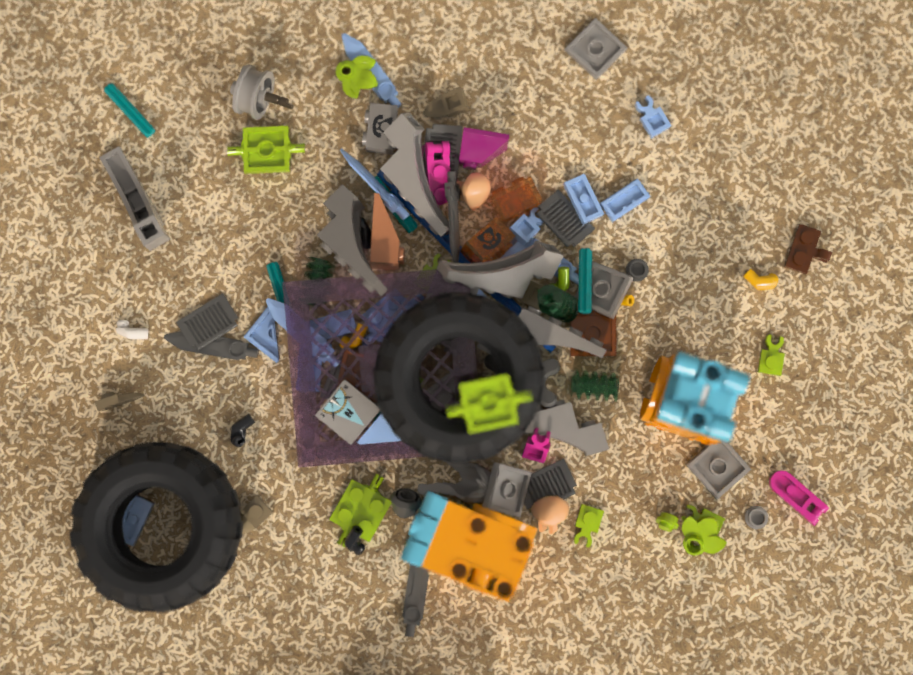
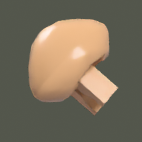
M475 172L471 173L464 182L457 181L461 191L459 200L464 201L471 210L481 207L489 197L491 183L486 175Z
M546 496L537 500L532 505L531 513L538 521L539 532L545 531L547 526L549 527L550 534L558 531L557 524L566 520L569 514V504L559 496Z

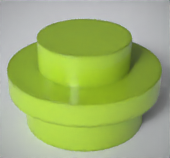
M661 512L660 516L656 518V522L659 524L658 527L664 531L672 532V529L677 530L679 527L677 523L679 519L670 513Z

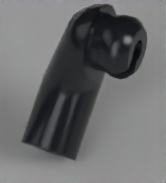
M361 217L363 249H370L371 229L365 218Z
M249 413L231 427L230 440L235 447H242L245 444L246 429L255 423Z
M354 525L345 539V546L356 555H361L365 550V545L359 539L363 529L360 526Z

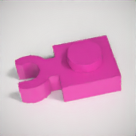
M535 428L532 437L528 436L522 457L544 464L551 444L549 442L551 432L547 431L546 435L542 436L538 434L539 428Z

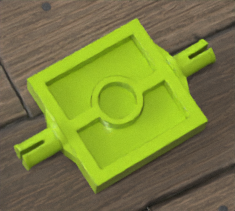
M288 126L244 127L241 146H227L228 156H242L245 174L290 172L292 153H305V143L291 144Z
M506 374L459 384L462 395L461 404L446 408L448 417L463 414L467 420L469 433L517 424V403L531 401V396L521 398V396L530 395L529 390L515 393L511 388L509 375Z
M375 474L370 485H364L351 479L329 518L330 521L339 525L343 530L337 542L339 545L348 536L354 525L360 526L363 529L360 538L367 542L371 541L391 505V500L382 496L378 491L384 479L383 477L379 478L380 475Z

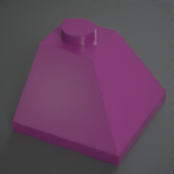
M464 127L459 164L468 170H476V167L482 168L507 150L509 134Z

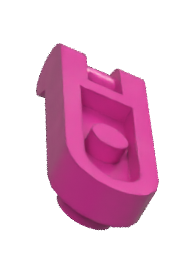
M441 141V144L425 143L426 177L438 205L448 202L445 197V183H447V172H450L449 141ZM434 153H441V158L434 159Z
M776 471L771 474L769 486L772 491L803 516L811 525L815 526L819 521V516L822 513L825 514L829 507L790 473ZM812 503L815 508L809 512L806 508Z

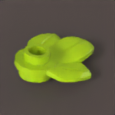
M361 55L352 61L344 60L337 65L335 73L342 82L343 91L347 96L357 99L360 89H372L378 86L374 74L370 71L376 64L375 59ZM345 68L351 69L347 75L342 73Z
M688 516L682 524V532L685 536L683 546L688 554L694 556L700 555L703 552L715 554L726 546L727 541L716 535L718 532V521L716 518L706 517L697 522L693 517ZM691 541H697L699 545L694 546Z

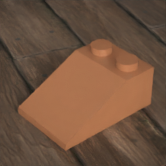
M374 193L370 253L372 269L400 270V265L405 264L404 247L400 245L399 238L380 194Z

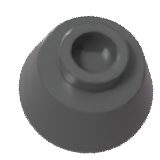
M408 488L398 489L390 497L392 509L400 518L413 516L422 504L419 494Z

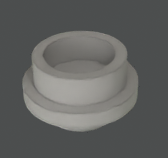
M760 506L750 507L744 516L746 524L752 529H762L768 522V514Z

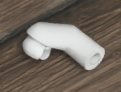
M128 320L117 321V328H115L117 334L128 339H148V328H129Z

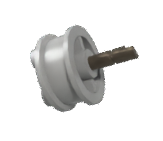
M244 65L237 81H234L231 85L230 93L233 95L232 109L237 114L249 113L256 120L264 116L269 102L289 109H293L294 104H290L288 98L273 94L274 74L272 71L260 72L253 65Z

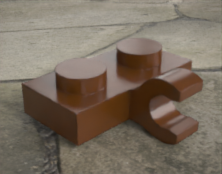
M799 224L784 267L806 275L812 258L827 263L831 258L832 252L816 248L821 231Z

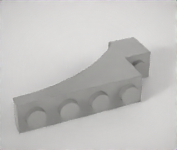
M410 112L401 113L383 132L387 137V142L398 150L380 169L384 173V178L398 188L399 195L415 207V213L430 224V230L442 237L449 234V221L438 206L425 174L421 143L422 132L425 129Z
M118 146L99 157L114 183L130 216L133 228L143 245L151 251L169 241L170 237L163 227L165 224L122 149Z
M342 184L323 203L329 210L326 214L332 220L317 234L323 242L320 246L329 255L332 252L336 254L334 259L342 267L348 265L350 267L348 272L356 280L361 277L364 280L362 285L370 293L375 290L382 296L388 289L372 271L362 245L361 212L365 207Z
M535 240L534 244L530 247L498 260L470 264L440 260L437 270L443 275L442 278L449 283L455 284L459 282L471 289L479 287L491 294L498 292L507 298L517 297L522 299L532 277L542 279L543 277L553 279L564 255L553 245Z
M531 306L528 309L522 308L519 317L526 324L538 345L571 347L603 358L606 349L602 347L604 345L603 342L593 337L589 341L581 337L583 332L573 327L567 330L561 327V321L551 316L547 320L540 316L541 311ZM480 343L478 344L477 348L491 354L485 346Z
M564 400L557 401L556 405L549 409L543 410V407L540 406L535 419L532 420L525 431L526 434H533V430L539 428L538 434L542 436L546 435L547 431H550V438L563 441L584 452L585 456L609 450L602 423L595 424V420L582 423V428L579 429L571 402L565 404Z

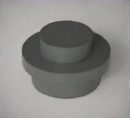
M633 259L626 266V274L632 276L635 282L644 280L648 275V265L642 259Z

